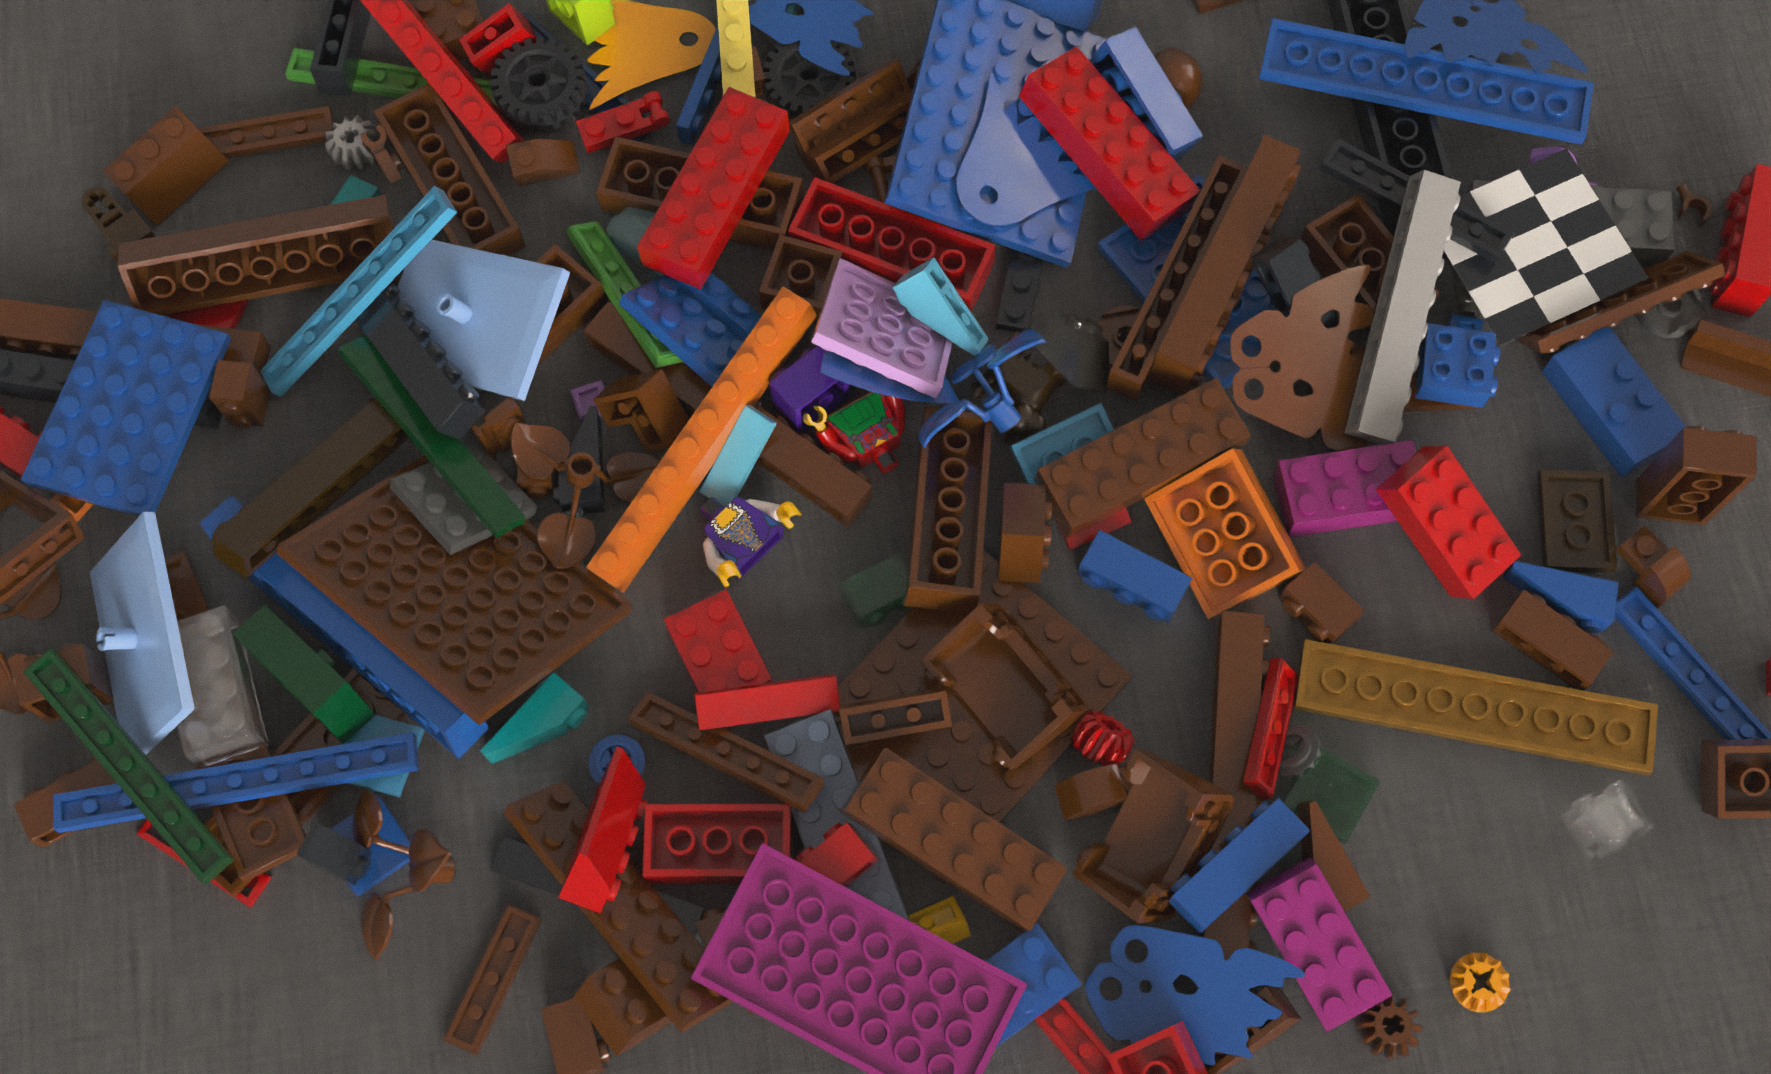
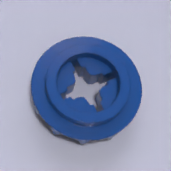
M611 735L600 740L592 749L588 762L590 774L596 783H600L612 757L610 752L613 751L614 753L616 746L624 749L642 777L646 760L638 742L625 735Z

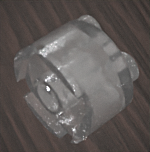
M1622 780L1611 783L1603 789V794L1595 798L1591 794L1580 797L1571 804L1574 809L1562 816L1564 825L1587 861L1591 858L1597 860L1620 850L1629 844L1627 841L1633 837L1632 833L1635 832L1638 838H1640L1653 826L1629 787Z

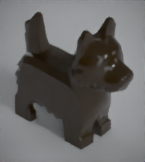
M1016 331V332L1007 340V342L1010 341L1012 338H1014L1016 335H1018V334H1020V333H1019L1018 331ZM1025 349L999 365L1009 395L1014 400L1013 405L1022 416L1016 425L1003 432V434L1006 433L1003 442L1007 443L1014 435L1023 437L1029 433L1036 434L1046 428L1047 421L1042 417L1041 410L1049 401L1056 388L1066 382L1064 367L1054 359H1051L1043 367L1039 368L1038 364H1033L1031 359L1025 360V358H1029L1032 355L1029 349ZM988 369V372L984 373L983 377L991 388L996 386L1000 389L994 370ZM979 381L971 384L973 388L971 399L976 401L986 391Z

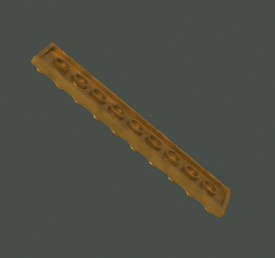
M1305 639L1302 643L1298 683L1293 708L1295 710L1646 776L1653 773L1658 704Z

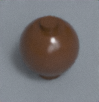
M1166 48L1153 56L1175 91L1181 96L1186 109L1190 108L1199 98L1203 87V75L1199 64L1191 55L1177 48Z

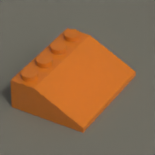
M1230 449L1144 498L1184 574L1192 577L1190 587L1208 620L1220 615L1222 611H1228L1281 585L1306 570L1243 451L1240 449Z

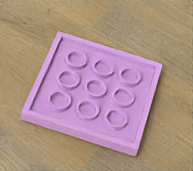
M840 258L832 276L811 342L826 351L834 352L850 359L857 365L865 366L881 373L888 379L910 386L919 393L937 398L943 386L952 341L911 316L906 307L902 306L897 300L896 292L893 289L896 283Z

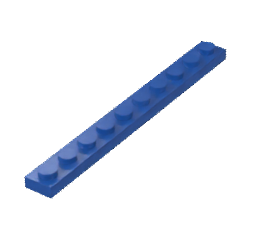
M413 732L163 776L192 810L418 771L417 738ZM118 784L53 795V829L58 833L146 818Z

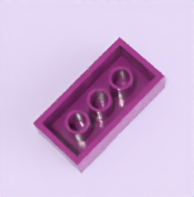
M1409 440L1279 460L1272 476L1284 527L1289 538L1397 521L1376 491V488L1416 453L1414 441Z
M1311 857L1246 893L1284 960L1300 968L1305 973L1303 978L1295 979L1326 1032L1393 996L1318 865Z

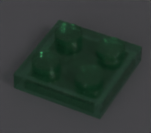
M1319 746L1321 756L1315 758L1314 768L1308 767L1303 771V777L1298 776L1284 804L1299 818L1298 803L1302 800H1316L1338 841L1346 844L1378 787L1380 780Z

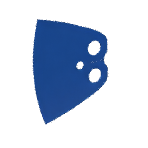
M824 350L820 373L868 391L906 400L945 404L959 401L946 375L937 398H934L930 395L919 393L901 382L888 379L870 368L857 365L841 355Z

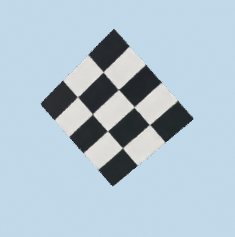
M1567 149L1460 196L1461 204L1515 232L1496 264L1449 239L1444 247V252L1492 332L1496 333V338L1501 345L1648 278Z

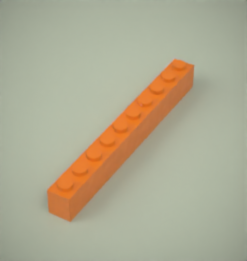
M785 287L780 289L586 567L622 593L626 591L715 463L745 405L754 407L768 387L773 375L780 370L817 315L809 302Z

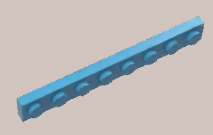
M434 186L260 370L272 394L282 397L457 213L442 189Z

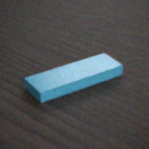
M745 405L699 492L709 499L714 497L726 507L739 495L777 422L753 406Z

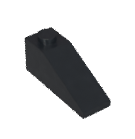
M590 406L571 444L568 459L578 452L588 453L594 458L596 465H600V470L604 473L601 416L597 406ZM567 469L558 472L559 484L553 485L555 504H560L564 514L570 515L574 487L568 482ZM596 474L590 486L581 488L576 514L605 512L604 482Z

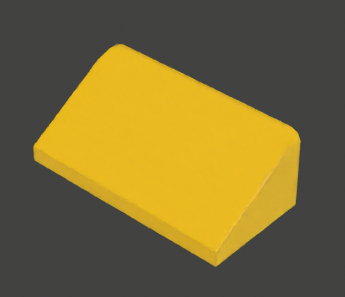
M954 896L908 915L912 923L952 944L971 936L967 921Z

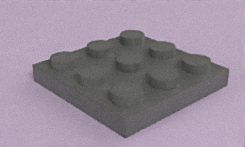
M477 442L466 446L523 512L525 520L535 516L537 506ZM431 462L391 479L390 489L449 555L492 536V533Z

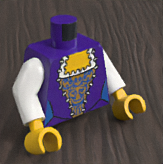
M711 497L700 509V512L710 520L703 529L706 537L703 549L708 568L719 577L724 587L729 586L727 579L731 576H734L739 581L784 537L783 527L779 522H782L788 529H791L794 524L790 521V518L794 515L801 516L802 513L789 501L779 505L755 499L745 501L740 497H736L724 507L714 497Z

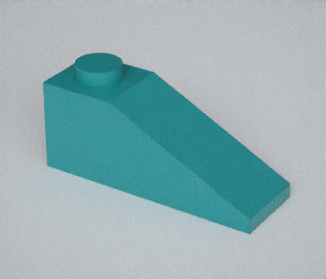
M553 672L480 752L493 764L566 734L571 728L576 729L586 719L588 714L586 711L590 707L580 694Z

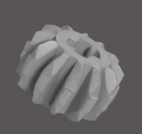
M358 115L352 121L344 116L343 123L337 124L333 122L332 128L334 131L326 132L328 142L325 143L326 151L331 155L333 162L337 166L343 165L348 171L354 165L358 169L363 170L365 162L374 164L372 152L362 142L360 134L364 132L370 141H376L379 138V133L375 130L373 124L369 120L363 122L362 118Z

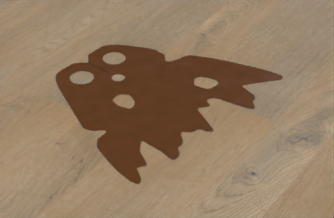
M1361 265L1343 270L1300 290L1293 295L1288 317H1285L1279 310H1264L1241 324L1232 333L1230 339L1231 358L1241 368L1233 377V397L1241 409L1302 438L1313 436L1320 428L1322 430L1323 442L1327 447L1336 451L1370 447L1367 445V440L1344 434L1363 361L1350 354L1354 342L1348 340L1347 335L1352 330L1371 326L1373 322V308L1369 305L1355 302V297L1371 271L1370 265ZM1330 310H1337L1339 312V324L1337 327L1327 329L1321 322L1322 315ZM1250 335L1257 337L1261 343V350L1255 357L1246 356L1241 348L1243 339ZM1272 361L1280 363L1281 367L1277 373L1270 370V363ZM1252 378L1261 381L1264 388L1262 396L1257 400H1250L1244 393L1245 383ZM1298 379L1308 382L1313 389V394L1304 397L1295 395L1293 383Z

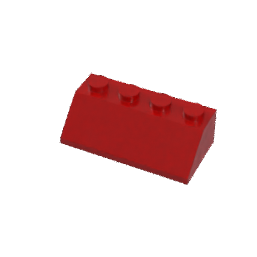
M616 746L595 791L558 897L601 913L607 900L613 902L621 885V880L616 879L617 872L623 874L630 857V853L625 851L626 845L632 846L639 826L633 823L635 819L640 821L645 810V804H647V800L642 799L646 783L623 748Z

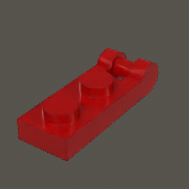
M652 91L645 94L639 100L577 120V128L587 154L613 145L615 137L632 139L667 126L670 123V118L667 111L662 109L663 100L660 93ZM651 113L649 117L642 118V114Z

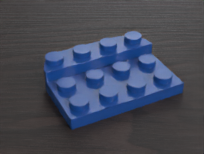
M712 273L708 276L701 290L665 275L622 294L619 302L620 306L711 387H713L762 317Z

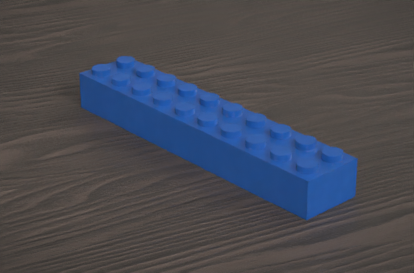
M230 495L200 522L211 542L212 534L217 526L222 522L229 521L247 501L241 504ZM277 553L248 577L251 582L456 758L459 759L489 729L486 721L480 725L474 722Z

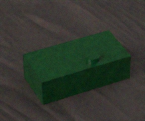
M265 604L232 633L263 668L342 744H345L375 716L374 712L347 681L332 668L335 664L334 660L322 648L316 652L310 648Z

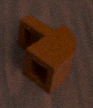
M1645 525L1616 549L1641 575L1632 585L1634 587L1637 586L1657 609L1682 589L1691 579L1689 565L1682 553L1675 546L1669 550Z
M1117 764L1079 773L1054 785L1064 820L1087 818L1107 808L1122 807L1124 801L1128 799L1127 795L1133 784L1126 780L1125 769L1118 768Z

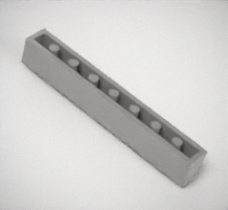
M1422 170L1409 176L1344 434L1382 445L1396 442V439L1402 432L1403 420L1401 418L1404 406L1407 405L1411 397L1412 390L1409 386L1412 374L1419 365L1420 356L1418 355L1420 342L1424 339L1428 330L1426 319L1428 311L1436 298L1434 287L1436 279L1444 266V258H1442L1444 247L1452 234V226L1450 225L1452 215L1460 203V194L1458 193L1460 181L1427 170Z

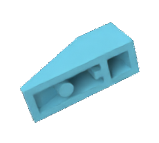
M935 258L905 273L894 285L893 289L896 292L897 300L902 306L906 307L911 316L974 356L979 354L989 340Z

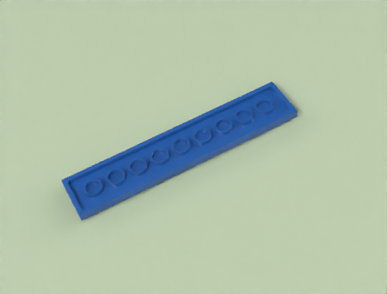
M1272 18L1259 75L1260 80L1580 145L1586 139L1594 82L1545 72L1537 73L1535 70L1495 63L1491 66L1485 60L1470 57L1457 59L1451 63L1445 62L1444 52L1429 50L1427 54L1417 52L1413 58H1408L1405 54V44Z

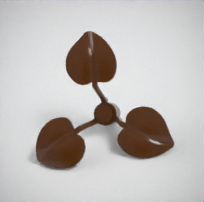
M515 423L512 431V453L522 473L533 479L544 480L553 473L554 468L558 471L567 469V480L574 487L570 515L553 513L547 516L540 523L537 532V540L541 551L551 564L558 569L571 568L582 562L590 554L595 544L596 530L594 524L586 518H576L581 488L590 486L596 474L605 484H614L613 491L618 499L631 504L661 461V459L644 453H619L607 462L606 471L610 477L608 478L600 470V465H596L594 458L588 453L578 452L568 459L570 452L568 439L561 431L553 427Z
M55 563L50 565L5 600L3 603L12 607V609L0 612V618L15 616L18 612L28 620H40L51 615L59 606L62 593L57 565ZM0 651V709L16 715L24 714L27 709L19 703L12 665L25 662V659L29 657L26 654H15L6 660L4 654Z
M365 787L353 815L352 833L355 842L366 849L373 842L376 845L408 854L410 860V885L386 892L382 897L378 893H371L363 907L361 931L364 943L371 956L376 960H381L380 955L387 947L393 930V914L388 904L389 900L411 891L423 892L431 883H450L454 877L455 863L451 856L452 853L443 847L428 829H418L412 837L409 847L381 839L378 835L383 822L381 806L374 792L370 788Z

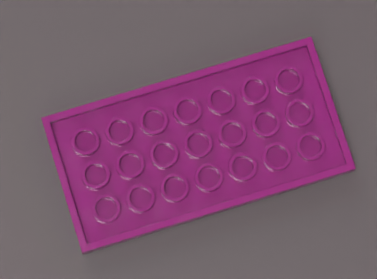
M764 843L761 844L690 978L868 1074H983L1027 986V983Z

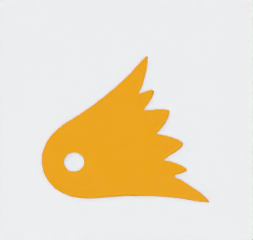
M611 0L614 6L612 12L616 25L594 40L607 46L602 47L587 59V62L592 64L610 66L595 79V81H609L594 98L589 110L633 88L702 64L716 30L713 23L706 17L688 10L648 5L629 0ZM685 32H693L697 35L698 41L695 45L684 46L680 43V36Z

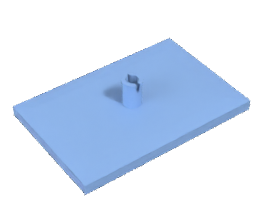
M431 240L404 268L397 288L400 290L399 297L414 308L415 313L413 315L430 329L431 333L429 336L446 350L447 354L445 357L448 361L455 364L462 371L463 375L461 378L465 383L474 388L525 401L570 272L560 267Z
M142 512L89 572L100 626L97 631L96 642H103L99 643L97 647L100 651L105 652L117 722L145 754L152 750L195 709L155 512Z

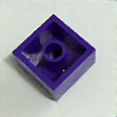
M820 346L806 349L799 356L797 362L789 368L784 367L778 370L769 382L774 410L799 435L813 427L803 421L804 413H808L813 422L818 419V413L813 406L822 407L827 415H829L850 399L849 384L820 373L824 349Z

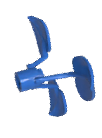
M1028 329L1016 335L998 351L994 344H990L984 347L974 358L963 362L952 373L950 381L956 384L974 373L989 395L982 403L985 407L984 411L966 399L946 404L930 415L922 424L919 431L921 445L926 449L930 439L966 408L979 415L985 423L991 420L1000 433L1016 425L1022 416L1013 405L1014 401L1009 395L999 365L1025 349L1046 343L1044 337L1035 330ZM987 362H989L987 364L988 368L994 370L1002 395L999 391L994 392L979 370Z

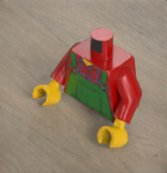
M870 392L827 416L825 409L822 407L813 406L818 413V419L815 422L812 421L808 413H804L803 421L809 426H815V434L827 453L832 452L847 463L854 462L859 468H863L875 461L882 474L894 470L899 465L892 451L900 446V436L905 431L906 410L903 399Z

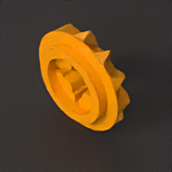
M1471 952L1461 957L1452 967L1450 987L1454 997L1465 1008L1475 1012H1489L1505 1003V999L1511 989L1509 987V973L1501 965V960L1495 959L1487 953ZM1489 971V978L1486 981V984L1490 987L1489 990L1481 988L1472 993L1471 990L1476 982L1472 973L1480 976Z

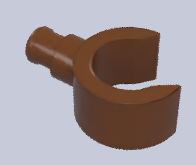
M1686 183L1680 184L1676 188L1682 202L1677 211L1678 220L1688 207H1694L1700 211L1702 216L1698 225L1699 228L1704 225L1712 214V205L1705 197L1693 195Z

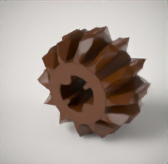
M1391 996L1385 999L1383 1003L1380 1002L1360 1013L1368 1020L1360 1021L1356 1024L1357 1029L1367 1030L1368 1033L1360 1041L1362 1044H1367L1370 1041L1374 1042L1371 1048V1054L1374 1056L1378 1055L1384 1048L1386 1059L1392 1060L1396 1052L1401 1057L1409 1055L1408 1046H1418L1419 1040L1412 1033L1421 1032L1423 1028L1420 1024L1412 1023L1411 1019L1417 1017L1419 1013L1416 1009L1408 1013L1405 1011L1408 1005V1001L1405 998L1401 999L1395 1006L1394 997ZM1391 1019L1395 1023L1392 1028H1396V1031L1388 1035L1384 1031V1028L1387 1026L1382 1025V1022Z

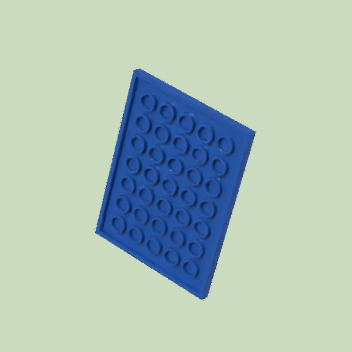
M936 0L884 203L1067 268L1072 261L1087 191L1055 202L1017 223L1007 226H992L976 220L965 210L958 197L956 180L960 165L970 147L982 116L991 73H993L999 86L1004 110L1012 103H1015L1017 108V124H1020L1028 118L1035 116L1019 97L1030 73L1076 46L1090 60L1107 39L1087 31L1053 22L1048 18H1041L1034 11L1006 0ZM1040 122L1039 142L1055 140ZM1064 150L1058 162L1073 161ZM1079 167L1073 172V174L1085 175ZM990 186L981 188L980 198L985 203L993 204L997 201L998 194L994 188Z

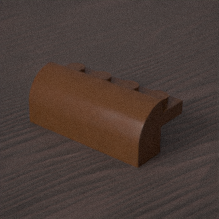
M894 58L789 121L790 130L797 142L795 148L814 177L834 183L900 142L913 89L908 84L899 60Z

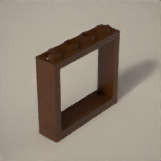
M0 470V482L2 483V486L0 485V512L10 504H13L44 523L0 557V604H2L84 540L85 536L71 513Z

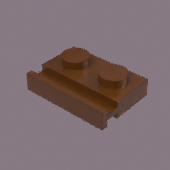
M508 397L484 416L485 423L480 427H477L475 424L471 427L480 446L494 461L496 460L495 454L502 450L505 453L508 449L512 448L511 438L514 424H526L519 406L511 397Z

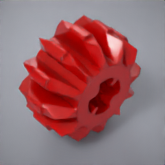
M1088 711L1077 722L1071 736L1074 747L1082 752L1083 757H1088L1093 763L1097 762L1102 766L1113 764L1119 766L1129 756L1135 742L1132 732L1123 726V722L1115 720L1113 716L1105 715L1102 711Z

